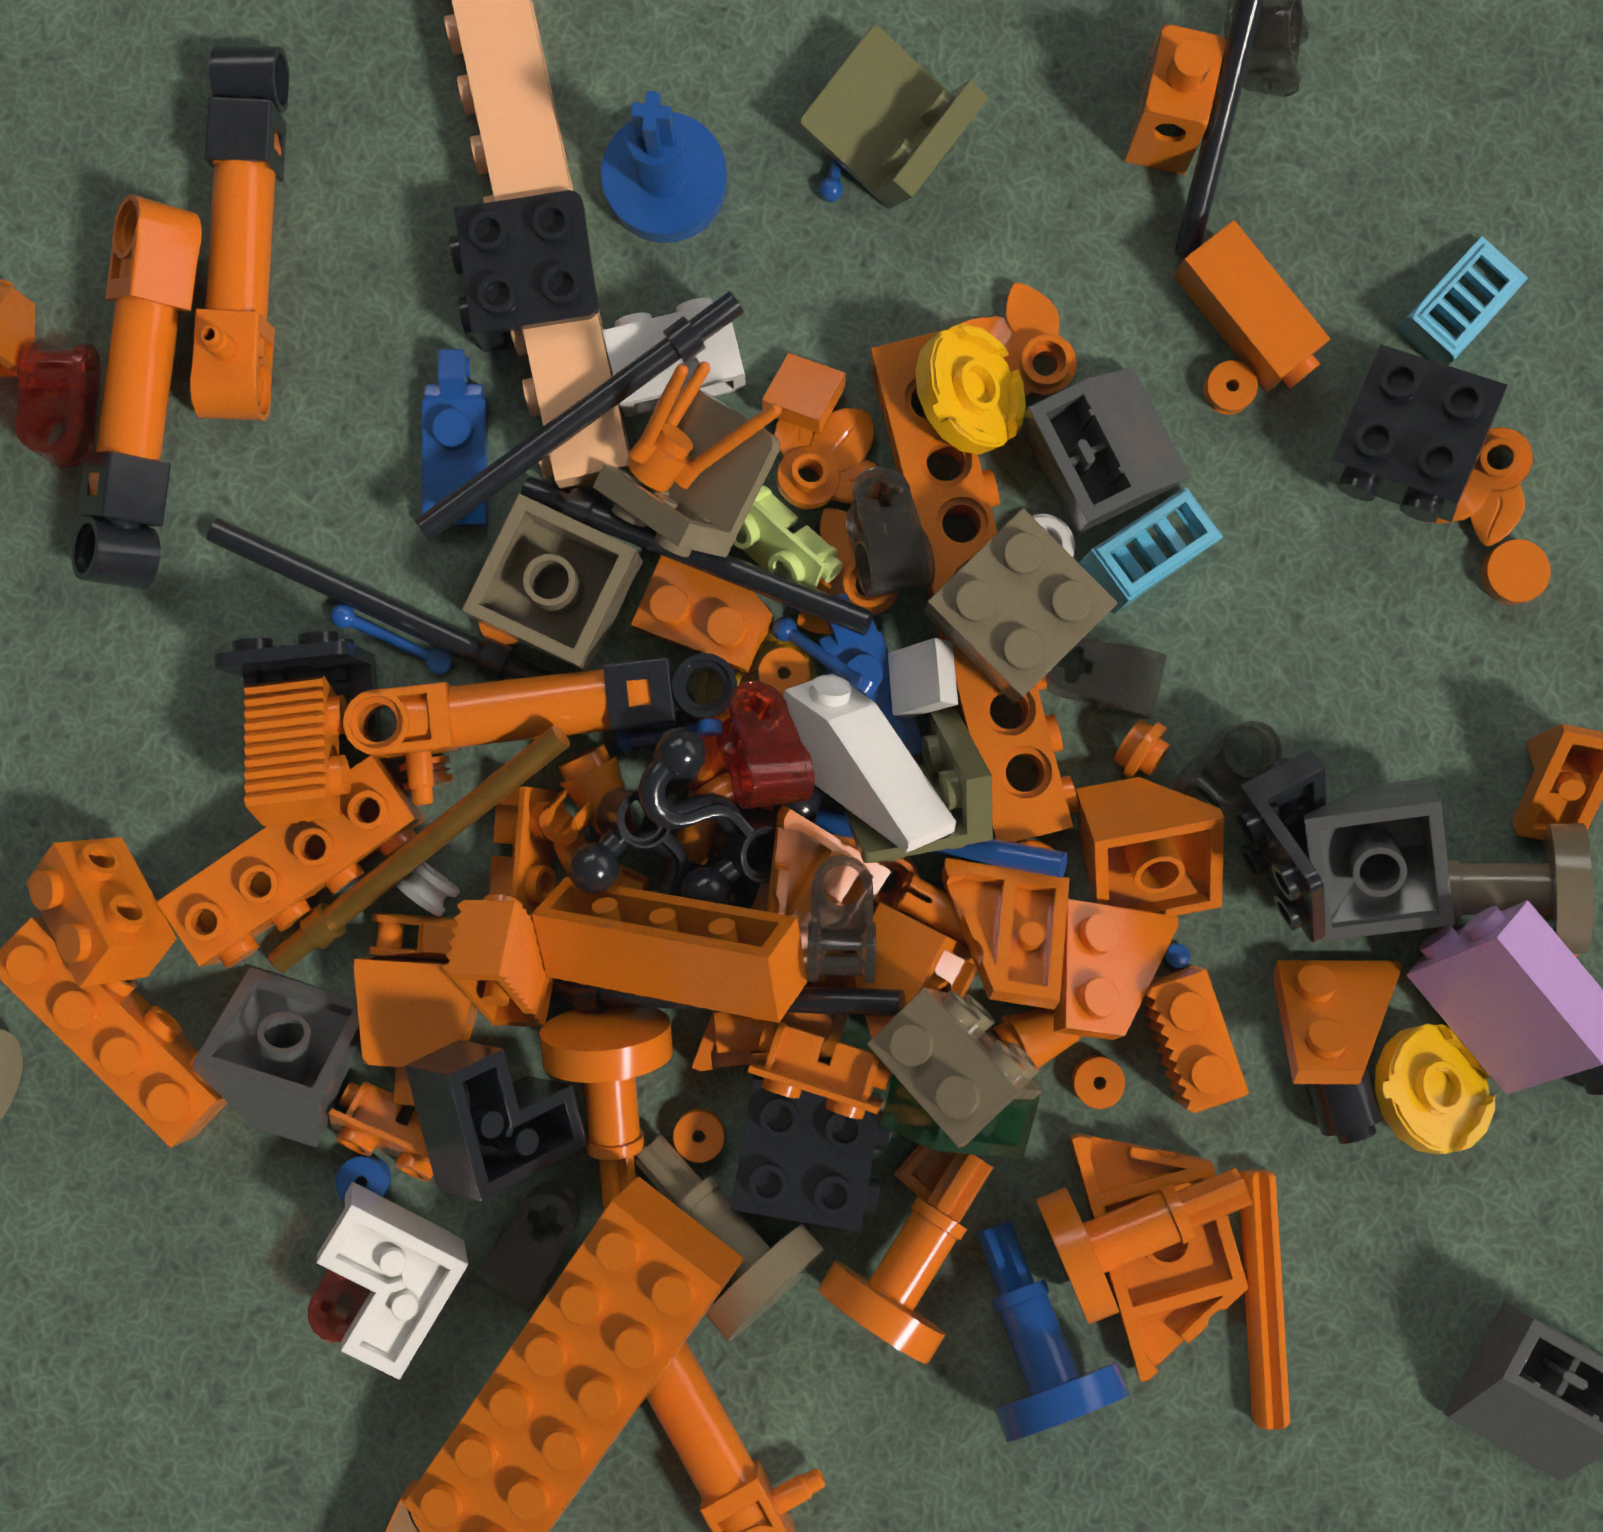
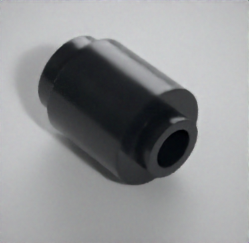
M1368 1065L1359 1084H1305L1322 1135L1337 1136L1340 1144H1349L1362 1141L1377 1133L1374 1125L1384 1118L1380 1111L1375 1094V1085Z

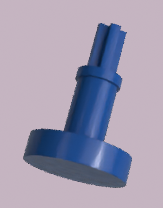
M647 91L645 103H632V120L617 131L605 150L601 165L602 187L612 214L629 232L652 242L672 243L683 241L703 231L720 212L727 192L725 158L718 141L703 124L687 115L672 112L671 107L662 106L660 93Z
M1004 1222L977 1233L1001 1295L992 1299L991 1302L995 1313L999 1312L1030 1392V1395L994 1409L1006 1442L1018 1440L1049 1429L1129 1396L1130 1394L1117 1362L1079 1375L1047 1293L1050 1291L1046 1280L1034 1283L1011 1222Z

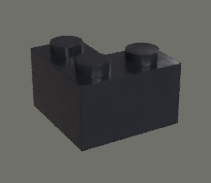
M459 1040L404 1065L438 1189L483 1201L587 1146L573 1086L531 1076H525L512 1083L503 1048Z

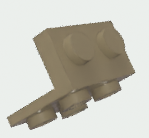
M699 390L677 425V428L683 431L693 443V449L689 453L692 461L749 419L707 392ZM762 428L701 472L688 489H684L674 482L667 492L655 491L638 480L631 471L603 464L593 488L615 502L611 509L615 515L640 527L648 525L657 533L653 540L664 549L682 557H689L691 551L694 550L726 558L779 453L780 442L775 435Z
M924 987L867 1045L956 1146L965 1147L1013 1099L1034 1100L1043 1091L1039 1083L1033 1078L1040 1070L1018 1045L1011 1042L1006 1046L988 1029L995 1023L994 1019L971 995L966 994L962 998L953 990L947 993Z

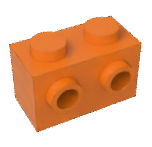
M122 837L53 843L26 882L32 903L40 910L56 942L58 953L67 963L79 988L148 977L177 939L165 915L156 904L157 901Z

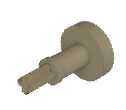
M1584 823L1547 824L1544 837L1543 863H1461L1460 860H1448L1454 918H1462V915H1477L1491 906H1497L1500 911H1503L1528 900L1540 915H1545V921L1573 954L1589 953L1593 929V876L1589 838Z
M663 1135L658 1136L650 1145L644 1147L637 1154L636 1165L663 1196L745 1258L729 1280L732 1286L715 1302L706 1314V1317L728 1342L742 1333L778 1301L825 1252L823 1246L804 1225L794 1229L770 1248L738 1211L730 1210L731 1202L719 1190L721 1186L716 1180L710 1176L702 1181Z

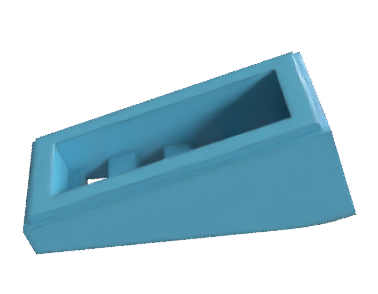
M1481 236L1395 329L1429 360L1449 365L1481 332L1528 277ZM1479 257L1506 281L1500 289L1496 288L1472 266ZM1462 276L1489 299L1485 306L1458 282ZM1448 292L1474 315L1470 321L1443 298ZM1433 308L1459 331L1456 337L1429 314Z
M1185 487L1091 549L1079 564L1118 602L1111 610L1115 614L1217 543L1223 536L1188 488ZM1174 511L1195 539L1188 546L1166 518ZM1152 526L1156 528L1174 554L1169 559L1166 558L1147 532ZM1132 540L1152 567V570L1147 574L1125 546Z

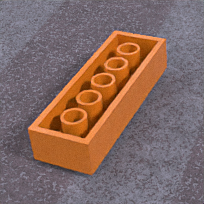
M638 1176L610 1202L402 1506L434 1532H550L745 1258Z

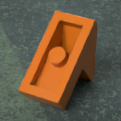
M1560 724L1527 741L1526 748L1535 770L1513 816L1512 824L1517 836L1544 841L1547 824L1584 823L1588 830L1603 799V731Z

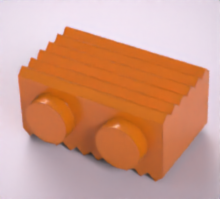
M324 676L245 685L243 688L245 693L243 700L245 705V735L243 737L245 741L244 765L246 770L244 777L246 782L244 789L246 795L244 796L246 808L261 825L268 827L274 824L285 825L288 822L297 824L300 821L311 822L314 819L323 821L326 818L337 819L340 817V795L349 794L351 791V774L348 760L345 755H339V735L345 734L343 720L344 712L348 707L345 697L343 695H336Z
M500 894L487 895L483 900H463L457 905L461 913L454 917L458 925L451 930L456 937L448 942L453 949L446 954L450 962L443 969L492 1025L542 1027L546 1023L554 978L546 976L531 915L526 914L527 910L522 908L523 904L517 899Z
M1191 965L1153 978L1141 1004L1147 1007L1144 1016L1151 1019L1148 1028L1155 1031L1152 1040L1160 1043L1156 1052L1163 1055L1160 1064L1167 1067L1164 1076L1172 1080L1168 1088L1176 1092L1172 1100L1187 1110L1197 1113L1248 1095L1249 1091L1207 969Z

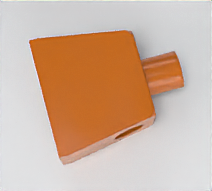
M376 956L354 959L362 1059L364 1064L395 1067L393 1103L415 1106L404 1065L459 1040L471 1041L478 1008L443 969L450 961Z

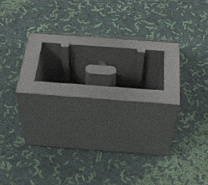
M1133 366L1086 378L1028 407L1024 415L1021 429L1076 536L1191 478Z
M1504 1300L1444 1414L1554 1478L1564 1481L1603 1456V1355Z

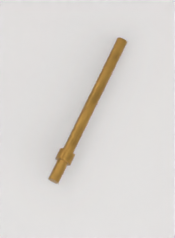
M555 725L550 727L331 904L321 903L300 920V928L269 952L268 959L271 965L277 971L285 973L315 948L326 949L345 934L346 924L566 750L570 746V742L565 733Z

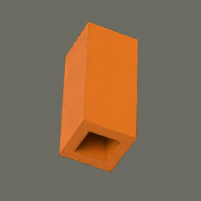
M1235 220L1183 260L1173 277L1241 362L1253 370L1258 383L1266 392L1282 380L1291 389L1321 365L1314 355L1330 340V337Z

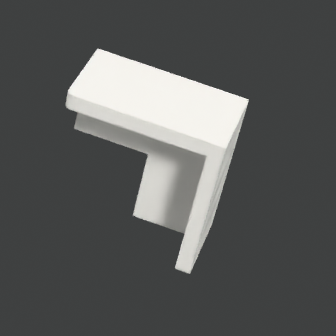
M353 1182L345 1193V1209L317 1253L316 1262L371 1290L341 1340V1351L400 1380L468 1266L464 1240Z

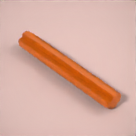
M1248 1169L1241 1171L1239 1175L1241 1179L1243 1178L1252 1201V1205L1240 1209L1243 1270L1248 1284V1289L1245 1291L1251 1412L1252 1419L1258 1428L1267 1430L1284 1429L1290 1424V1405L1276 1176L1270 1170Z

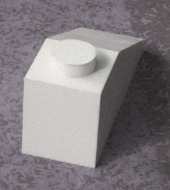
M833 673L816 677L812 681L784 690L775 753L777 757L906 853L954 832L956 820L874 701L853 688L847 680Z

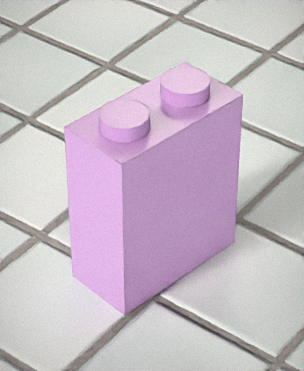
M1528 900L1503 911H1500L1497 906H1491L1474 916L1465 927L1455 931L1452 926H1445L1430 935L1420 945L1419 949L1424 955L1407 973V977L1506 1095L1603 1065V989Z

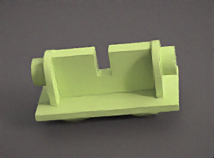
M762 486L733 544L742 549L762 568L816 589L820 578L826 583L832 581L843 568V563L837 558L839 551L834 546H830L808 525L792 534L788 529L796 524L798 516L776 498L767 486Z

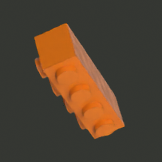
M370 755L350 769L351 791L349 794L340 795L341 816L337 819L326 818L323 821L314 819L311 822L300 821L297 824L288 822L285 825L274 824L271 827L267 826L156 902L199 967L218 964L222 961L226 968H230L241 962L260 948L254 939L274 924L279 932L295 925L312 911L308 904L309 900L327 888L332 895L346 890L365 876V872L360 865L379 852L387 859L416 836L413 829L426 821V818L420 809L413 804L409 793L403 790V784L385 758Z
M565 877L531 914L546 976L550 978L776 1023L781 1021L807 983L798 917L615 885L596 894L585 893L578 889L569 877Z
M31 917L0 949V980L170 1148L194 1138L228 1103L193 1070V1061L199 1051L181 1035L183 1030L177 1020L164 1009L148 1003L135 990L137 984L134 979L79 988L67 963L60 957L56 942L43 917Z

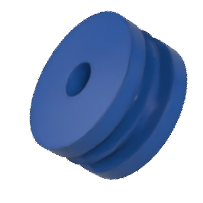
M356 1155L340 1167L336 1176L337 1193L345 1202V1193L353 1182L384 1197L391 1185L390 1169L385 1161L376 1155ZM360 1176H364L367 1179V1185L361 1184Z

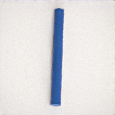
M822 808V813L814 824L832 835L837 834L854 839L843 811ZM997 839L969 844L959 849L927 852L1058 878L1064 876L1067 865V852Z

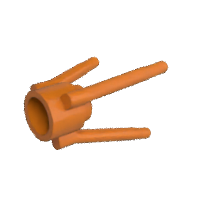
M701 362L681 391V387L688 375V368L686 365L680 364L675 368L641 438L629 452L627 465L638 480L655 491L667 492L674 482L680 487L688 489L701 472L778 417L782 412L781 406L777 403L771 404L691 461L689 453L693 449V443L683 431L677 428V425L700 390V386L711 368L708 362Z

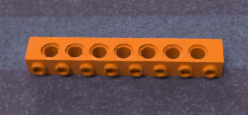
M941 331L871 348L869 361L929 600L999 532L997 531L991 508L1000 504L998 487L992 469L982 470L977 454L959 451L942 439L928 419L917 415L911 405L912 400L918 396L915 369L920 350L932 336ZM937 454L950 455L958 462L961 474L950 481L939 480L929 472L927 461ZM952 514L965 515L973 521L976 528V537L964 543L955 542L945 534L942 521ZM936 626L939 639L951 641V640ZM953 643L958 698L957 711L992 774L993 839L1017 842L1073 828L1070 814L1079 812L1075 787L1069 775L1060 777L1054 753L1063 750L1060 728L1054 714H1044L1039 695L1040 690L1047 689L1046 675L1023 698L1018 700L1023 712L1019 726L1015 729L1001 728L991 718L990 705L995 697L1005 694ZM1015 756L1027 757L1037 767V783L1028 792L1014 789L1006 778V767Z

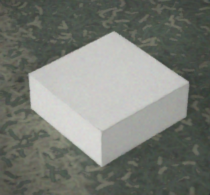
M933 638L888 653L892 712L894 716L912 718L958 705L952 641Z

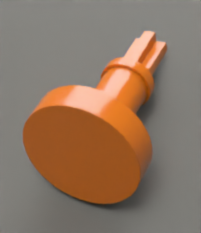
M609 1006L605 1012H578L575 1009L550 1019L539 1031L543 1069L558 1079L584 1083L588 1126L586 1151L592 1158L599 1159L604 1211L610 1202L636 1179L634 1155L640 1153L645 1146L644 1133L639 1124L636 1077L662 1067L671 1059L673 1054L670 1018L665 1012L657 1008Z
M960 1147L927 1201L917 1196L911 1206L913 1211L872 1277L868 1279L856 1270L835 1260L817 1288L818 1292L847 1316L888 1344L915 1360L928 1364L944 1339L945 1333L916 1311L915 1307L956 1240H961L967 1231V1228L959 1223L993 1167L963 1147Z
M1236 1167L1177 1192L1173 1185L1169 1183L1158 1188L1159 1192L1082 1223L1066 1187L1035 1199L1088 1325L1119 1313L1104 1273L1176 1243L1182 1242L1185 1244L1196 1239L1193 1229L1252 1205L1243 1178L1241 1179Z

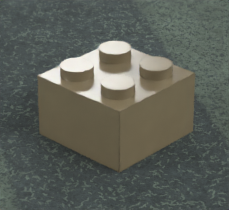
M518 494L462 611L474 621L579 671H589L605 642L643 561L636 548Z
M1023 508L927 602L923 613L1014 704L1023 698L1118 602Z

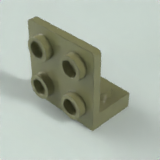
M875 25L865 33L799 118L798 126L890 209L915 195L989 99V96L972 80L949 92L888 34Z
M955 706L929 713L930 735L922 736L921 739L924 763L918 764L956 820L954 832L906 853L840 804L863 862L896 861L906 856L943 849H959L969 844L993 840L992 774Z

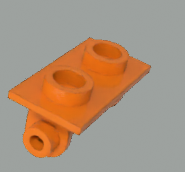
M520 786L496 804L493 843L513 844L512 857L492 856L488 895L500 894L515 898L523 904L522 908L527 910L526 914L531 915L556 887V875L552 869L553 842L542 832L539 825V817L542 811L557 796V790Z
M780 1022L778 1028L768 1024L765 1025L758 1050L769 1053L767 1062L759 1059L750 1065L748 1069L749 1073L764 1077L761 1085L762 1088L790 1098H800L802 1090L826 1097V1109L855 1119H863L865 1111L877 1114L882 1108L884 1099L872 1096V1091L874 1087L886 1091L892 1072L874 1052L838 1041L829 1065L818 1061L825 1040L824 1036L789 1026L783 1022Z
M364 1081L361 1086L350 1082L339 1104L348 1109L346 1114L332 1108L329 1112L331 1128L339 1132L336 1140L348 1149L362 1155L371 1156L374 1149L398 1158L395 1163L397 1169L415 1179L430 1182L433 1171L416 1108L407 1126L396 1122L405 1105L393 1103V1093L372 1085V1083Z

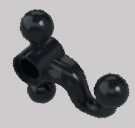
M685 727L672 728L661 734L655 743L654 760L651 761L642 773L638 787L639 804L645 816L659 827L674 830L689 827L706 819H713L717 822L718 826L715 828L712 837V851L719 862L713 867H697L688 872L681 882L680 897L728 905L730 902L731 885L741 875L763 884L770 882L777 813L781 806L785 805L807 820L815 823L822 813L823 805L820 791L810 781L803 779L788 780L779 786L773 795V810L763 820L742 813L726 796L715 793L699 794L677 803H670L665 797V789L671 779H688L694 776L703 767L706 759V747L702 738L692 729ZM757 837L756 848L747 857L748 846Z
M653 753V755H652V757H651V760H650L649 764L651 763L652 760H654V757H653V756H654V753ZM700 771L688 779H671L666 785L665 797L667 798L670 793H678L688 789L696 782ZM619 787L612 789L603 796L597 807L596 819L603 836L598 842L582 844L572 852L568 861V873L571 881L578 889L585 893L596 894L605 891L617 879L619 874L618 857L627 846L650 848L662 859L664 865L657 893L680 897L681 882L689 872V860L686 849L670 832L671 829L655 825L645 814L640 828L630 834L624 821L625 812L634 801L637 800L639 802L638 788ZM738 878L731 885V897L728 905L749 908L751 904L750 890L745 882Z

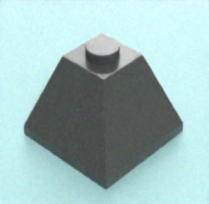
M1428 778L1361 787L1303 815L1309 861L1317 870L1324 884L1325 937L1321 938L1320 941L1455 925L1442 804Z
M249 967L193 1061V1070L254 1128L317 1148L330 1123L329 1112L331 1108L336 1110L339 1105L360 1040L357 1000Z

